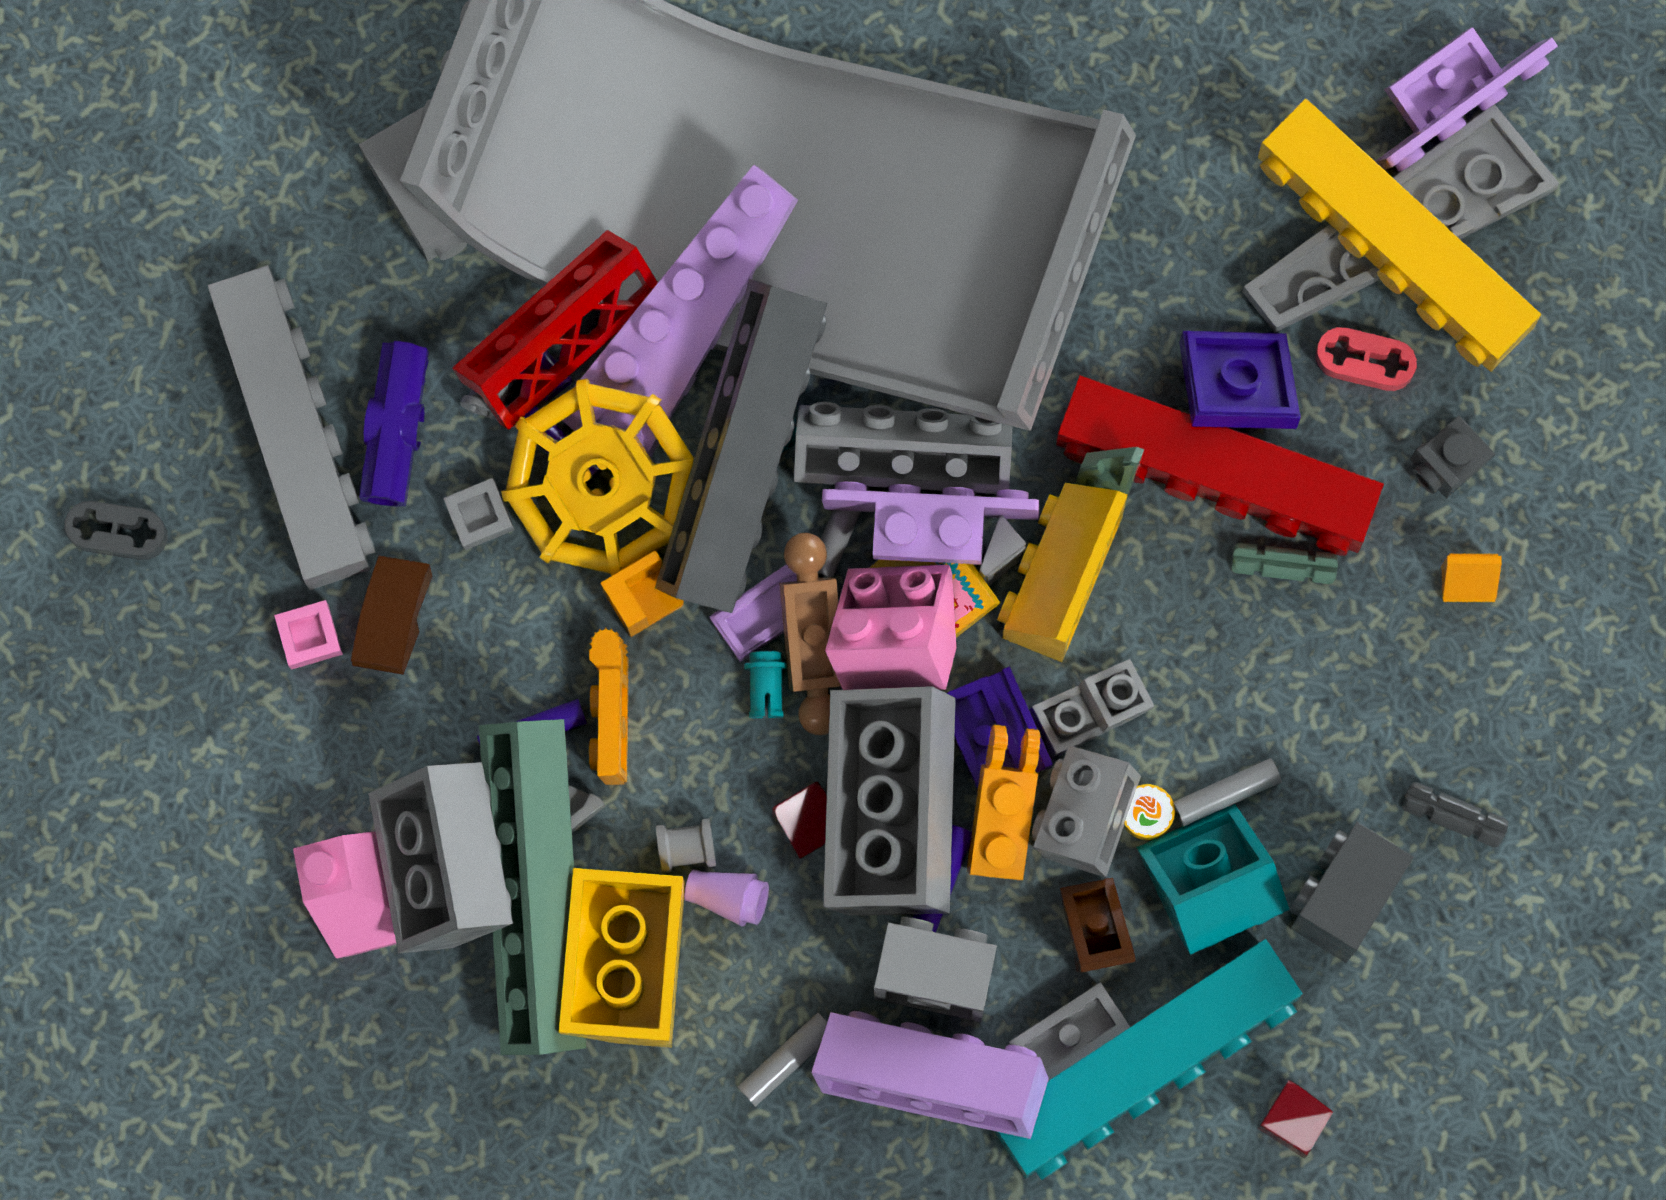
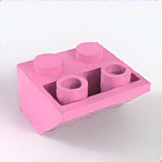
M950 565L854 568L847 570L825 649L843 690L926 686L946 690L956 652L953 578Z

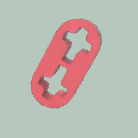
M1336 327L1328 330L1321 336L1316 348L1315 359L1318 367L1324 374L1332 378L1385 391H1396L1404 388L1410 383L1417 368V359L1414 351L1406 343L1350 328ZM1337 341L1347 342V351L1363 356V360L1346 358L1343 365H1336L1333 363V354L1325 352V348H1334ZM1389 353H1395L1399 355V364L1406 366V371L1398 370L1394 378H1389L1385 376V367L1370 363L1369 358L1383 361L1388 358Z

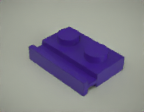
M1010 666L989 677L985 676L947 692V694L955 697L954 740L976 790L978 791L981 764L985 765L989 737L993 725L1006 726L1008 745L1002 767L1019 768L1022 737L1027 728L1038 729ZM1041 737L1038 765L1035 770L1037 773L1051 769L1053 766Z

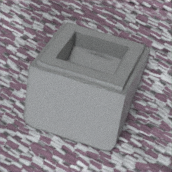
M1003 515L998 519L979 574L988 586L1020 562L1026 549V542Z

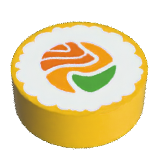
M1143 784L1137 786L1124 823L1126 831L1142 840H1153L1164 835L1170 829L1175 816V806L1171 796L1164 789L1156 785Z

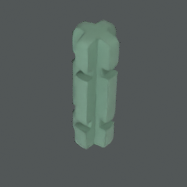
M1241 542L1237 543L1233 549L1232 571L1238 574L1253 575L1255 571H1260L1263 577L1304 581L1305 577H1311L1312 582L1323 584L1333 583L1337 575L1338 559L1334 553L1316 551L1315 556L1308 555V550L1266 545L1264 550L1257 549V544Z

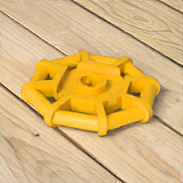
M588 379L576 381L574 388L529 417L519 418L515 424L518 432L506 489L502 490L501 493L503 502H509L540 550V559L547 564L552 560L609 573L613 576L669 543L695 456H692L660 406L662 399L655 394H652L650 397L590 384ZM594 406L635 415L636 417L627 430L614 425L596 423ZM580 409L581 428L559 442L545 432ZM646 423L670 461L654 464L637 435ZM538 444L549 452L547 473L544 475L543 483L528 485ZM596 464L601 470L607 468L611 470L614 477L609 481L612 488L609 493L604 494L600 488L592 491L588 488L586 481L592 477L589 470L592 465ZM672 473L664 515L650 507L655 479L658 475ZM545 495L562 521L555 534L531 497ZM640 517L654 526V528L620 549L617 538L618 531ZM572 529L593 532L595 535L603 536L606 551L568 543L565 540Z

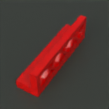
M607 230L452 369L461 383L482 396L499 424L509 430L517 423L520 417H524L624 326L657 285L658 281L637 247ZM635 272L643 286L627 300H618L621 283ZM592 309H600L597 327L588 335L579 334L582 318ZM553 344H562L559 361L550 369H540L543 353ZM523 379L520 396L509 406L505 407L497 394L512 380Z

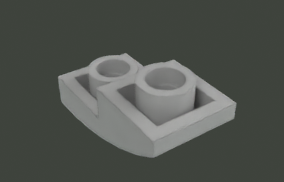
M1128 659L1084 679L1078 686L1032 706L1029 711L1052 760L1066 753L1068 745L1078 747L1148 712L1154 707V704L1132 661Z

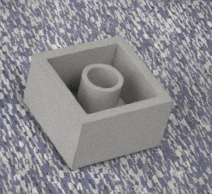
M901 917L900 925L888 923L874 986L875 1000L982 1022L997 945L986 943L988 935L960 928L955 929L954 936L936 933L932 931L933 923L910 917Z

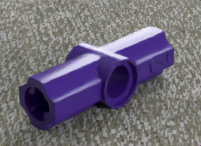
M401 341L382 343L374 398H370L368 401L364 421V444L367 445L362 468L359 495L360 500L363 502L392 507H406L414 451H419L421 442L417 441L418 423L424 422L425 407L424 404H421L426 382V370L429 363V351L425 347Z

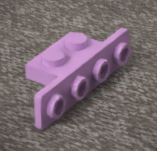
M1474 28L1465 30L1384 89L1414 133L1375 162L1384 170L1395 166L1401 172L1425 155L1421 146L1430 139L1437 136L1440 141H1444L1467 124L1462 116L1477 105L1481 111H1484L1503 99L1508 94L1504 87L1508 82L1518 75L1525 81L1549 65L1545 55L1558 47L1552 37L1540 41L1501 69Z
M845 481L835 483V489H823L822 503L826 510L875 512L873 559L981 565L984 518H999L1003 515L1005 519H1039V500L1028 499L1029 493L1021 490H998L996 497L975 496V490L965 487L943 488L942 495L921 494V487L915 485L894 484L889 486L888 492L867 491V485L864 483Z

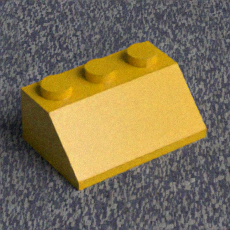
M1071 483L1064 484L1059 497L1049 494L1038 524L1046 527L1039 546L1029 542L1018 568V572L1026 575L1018 594L1011 591L1008 592L997 621L1005 624L1003 639L1063 662L1123 518L1128 494L1117 490Z
M573 868L559 1034L617 1044L672 1048L684 909L685 882L683 876Z

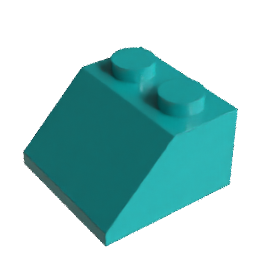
M1235 804L1136 847L1167 915L1190 955L1206 947L1214 946L1220 941L1255 925L1263 924L1269 919L1290 910L1273 859Z

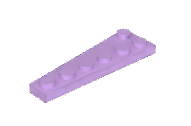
M753 165L580 380L588 379L590 384L648 397L655 394L662 399L660 406L670 420L683 396L688 394L697 378L695 377L710 349L713 350L722 334L721 330L736 303H740L749 279L752 280L756 268L763 263L798 199L761 168ZM594 406L596 423L614 425L627 430L636 417L635 415ZM580 409L562 420L574 431L582 427ZM646 423L637 437L651 457L659 442Z

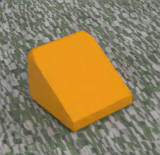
M1450 553L1441 566L1443 602H1495L1502 556H1498V554Z

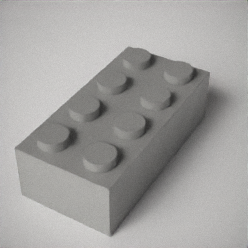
M933 686L830 690L824 908L848 916L950 914L955 697Z

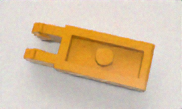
M605 628L604 630L599 629L597 633L594 632V637H591L592 642L589 643L592 647L589 649V660L599 670V685H592L590 689V712L592 717H598V738L590 739L589 764L592 771L597 770V776L605 785H624V782H627L629 658L626 654L629 652L626 650L628 646L624 644V640L618 637L619 634L614 632L613 629L608 630Z
M993 725L991 727L985 765L981 764L967 863V872L970 875L1023 881L1038 773L1035 770L1038 765L1041 736L1039 730L1026 729L1021 740L1019 768L1002 767L1008 745L1007 728L1001 725Z

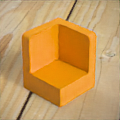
M657 551L651 552L601 582L603 593L630 637L684 605L683 600L655 589L662 565V559Z

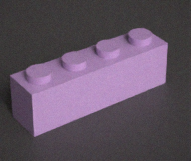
M852 1011L848 1016L830 1013L811 1072L821 1092L825 1094L1031 1139L1049 1079L1041 1058L1037 1057L1035 1052L1025 1047L1007 1045L1004 1050L985 1046L978 1038L966 1034H954L952 1038L934 1035L928 1028L915 1023L904 1022L900 1027L883 1024L876 1017L859 1011Z

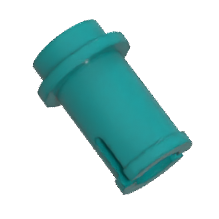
M776 651L749 653V663L744 664V669L750 671L749 718L759 719L765 716V696L768 698V718H783L782 670L787 669V663L782 662V653Z

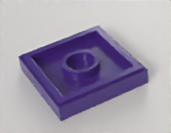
M1183 330L1179 344L1193 427L1297 429L1301 416L1286 333Z

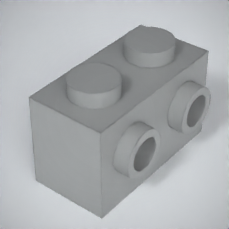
M1068 745L1064 760L1059 759L1051 773L1050 789L1053 791L1047 809H1042L1035 819L1032 830V838L1035 841L1033 847L1045 859L1107 877L1141 775L1129 762Z

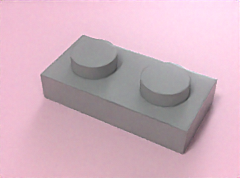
M1100 982L1009 1041L1008 1044L1022 1046L1035 1052L1037 1057H1040L1049 1081L1130 1028V1026Z

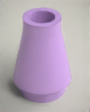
M693 869L687 879L684 899L685 901L698 904L742 927L747 922L757 925L761 921L767 905L769 884L758 880L757 874L702 872Z

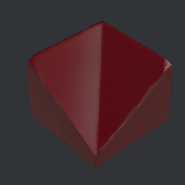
M1288 1080L1258 1129L1302 1158H1305L1326 1126L1333 1111L1299 1085Z

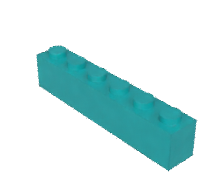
M1264 939L1050 1079L1045 1089L1031 1139L994 1132L1025 1179L1036 1172L1039 1178L1043 1180L1069 1163L1064 1153L1082 1142L1085 1148L1089 1150L1111 1136L1114 1130L1110 1123L1126 1112L1135 1120L1158 1105L1160 1100L1155 1093L1170 1083L1174 1082L1180 1090L1206 1073L1201 1064L1218 1052L1226 1060L1248 1046L1252 1041L1247 1033L1263 1022L1272 1030L1295 1015L1297 1010L1292 1003L1297 1001L1303 993L1267 939Z

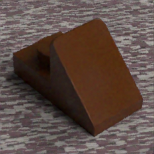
M1113 877L1060 888L1063 910L1072 939L1077 972L1082 973L1136 962Z

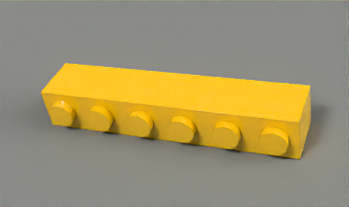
M1305 98L1262 142L1258 158L1262 161L1260 167L1266 176L1278 186L1283 187L1287 184L1301 197L1299 199L1301 207L1310 217L1318 222L1326 220L1340 233L1338 239L1343 247L1353 256L1362 258L1364 255L1379 269L1377 271L1379 279L1392 292L1396 294L1404 292L1418 305L1416 311L1422 320L1431 328L1438 331L1443 328L1457 341L1455 344L1456 349L1470 364L1476 367L1482 364L1487 370L1492 372L1534 329L1542 314L1308 99Z

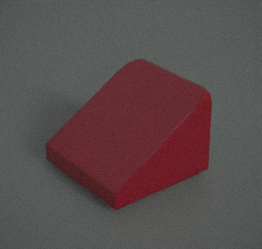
M818 781L772 808L773 816L799 859L825 845L827 795Z

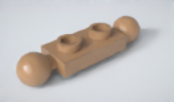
M799 533L789 539L784 549L785 563L791 571L796 573L797 581L779 583L789 689L793 692L807 690V697L800 704L798 711L802 727L811 734L826 735L829 734L830 695L828 688L841 686L825 652L838 606L837 581L833 577L818 578V571L824 566L827 559V550L824 542L812 533Z

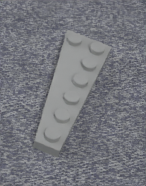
M1495 104L1468 122L1458 132L1435 146L1417 162L1393 177L1459 239L1554 192L1559 185V182ZM1329 224L1245 285L1242 293L1273 332L1276 333L1379 281L1380 279L1377 275L1379 269L1364 255L1362 258H1357L1348 252L1338 239L1340 233Z

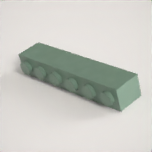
M564 719L479 725L481 762L483 764L485 780L490 788V806L495 832L501 845L500 858L506 889L511 897L510 911L513 924L493 932L501 1055H541L585 1049L586 1038L559 1034L574 868Z

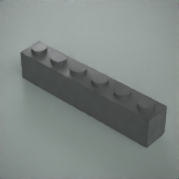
M749 279L655 589L680 600L733 613L735 603L740 599L746 587L747 576L745 570L751 551L757 546L762 535L761 518L767 499L774 493L778 483L777 466L783 447L789 443L794 431L793 414L798 398L805 391L810 379L809 363L814 346L821 339L825 331L826 317L824 314L828 303Z

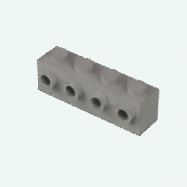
M831 402L799 405L795 442L794 482L835 484L848 481L864 483L870 487L887 488L894 484H908L919 486L921 490L942 491L946 487H965L975 490V493L996 494L998 490L1009 489L1013 426L967 414H950L937 408H925L915 412L893 410L884 405H871L864 409L840 407Z

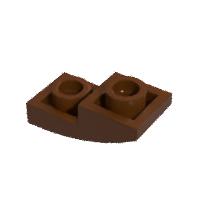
M378 556L360 613L351 656L352 666L404 675L420 632L417 616L433 577L430 564Z

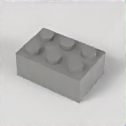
M482 762L426 766L368 793L398 954L455 948L513 924L510 911L511 897L505 885L500 858L501 845L495 832L490 806L491 793L485 780Z

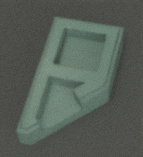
M1129 447L1086 453L1075 484L1117 490L1129 496L1144 449Z

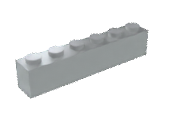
M267 265L207 285L305 584L309 590H313L371 570L366 556L376 553L366 522L358 525L355 523L350 506L359 503L358 496L350 474L339 475L334 457L342 455L343 451L334 425L323 426L318 408L327 405L317 375L307 378L302 359L311 357L301 326L291 329L286 311L294 309L295 306L285 278L275 281Z

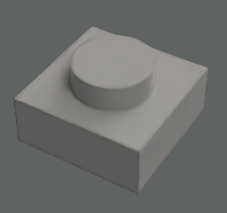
M493 478L443 498L465 550L515 530L496 481Z

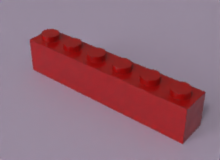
M1081 375L1078 378L1056 442L1057 446L1065 448L1064 456L1082 464L1086 453L1129 447L1142 448L1144 452L1134 483H1144L1145 478L1166 484L1164 491L1175 498L1194 501L1196 495L1216 502L1215 510L1223 515L1240 520L1245 519L1247 514L1267 520L1265 527L1276 534L1295 538L1297 532L1318 539L1317 547L1340 556H1346L1348 550L1356 553L1359 552L1384 483L1227 427H1193L1190 414Z

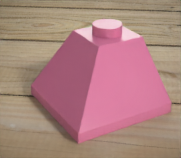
M375 831L342 835L293 849L303 903L335 958L339 959L396 945Z

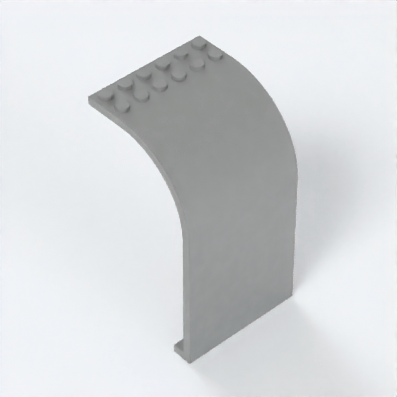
M468 0L462 8L460 27L452 48L445 53L442 59L441 76L434 94L423 108L421 127L413 148L408 150L403 159L400 182L436 218L466 243L497 263L542 287L607 230L636 246L659 282L750 168L756 165L798 199L763 263L756 268L752 280L828 303L824 314L826 317L825 331L821 339L814 346L809 363L810 374L1031 431L1136 134L1124 114L1103 110L1099 120L802 52L735 32L691 14L664 0ZM635 272L621 283L618 300H627L643 286ZM743 298L740 303H736L713 349L727 352Z

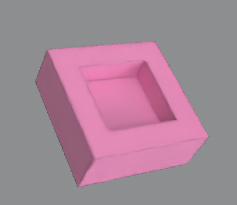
M326 600L274 615L287 663L291 670L343 655L329 604Z

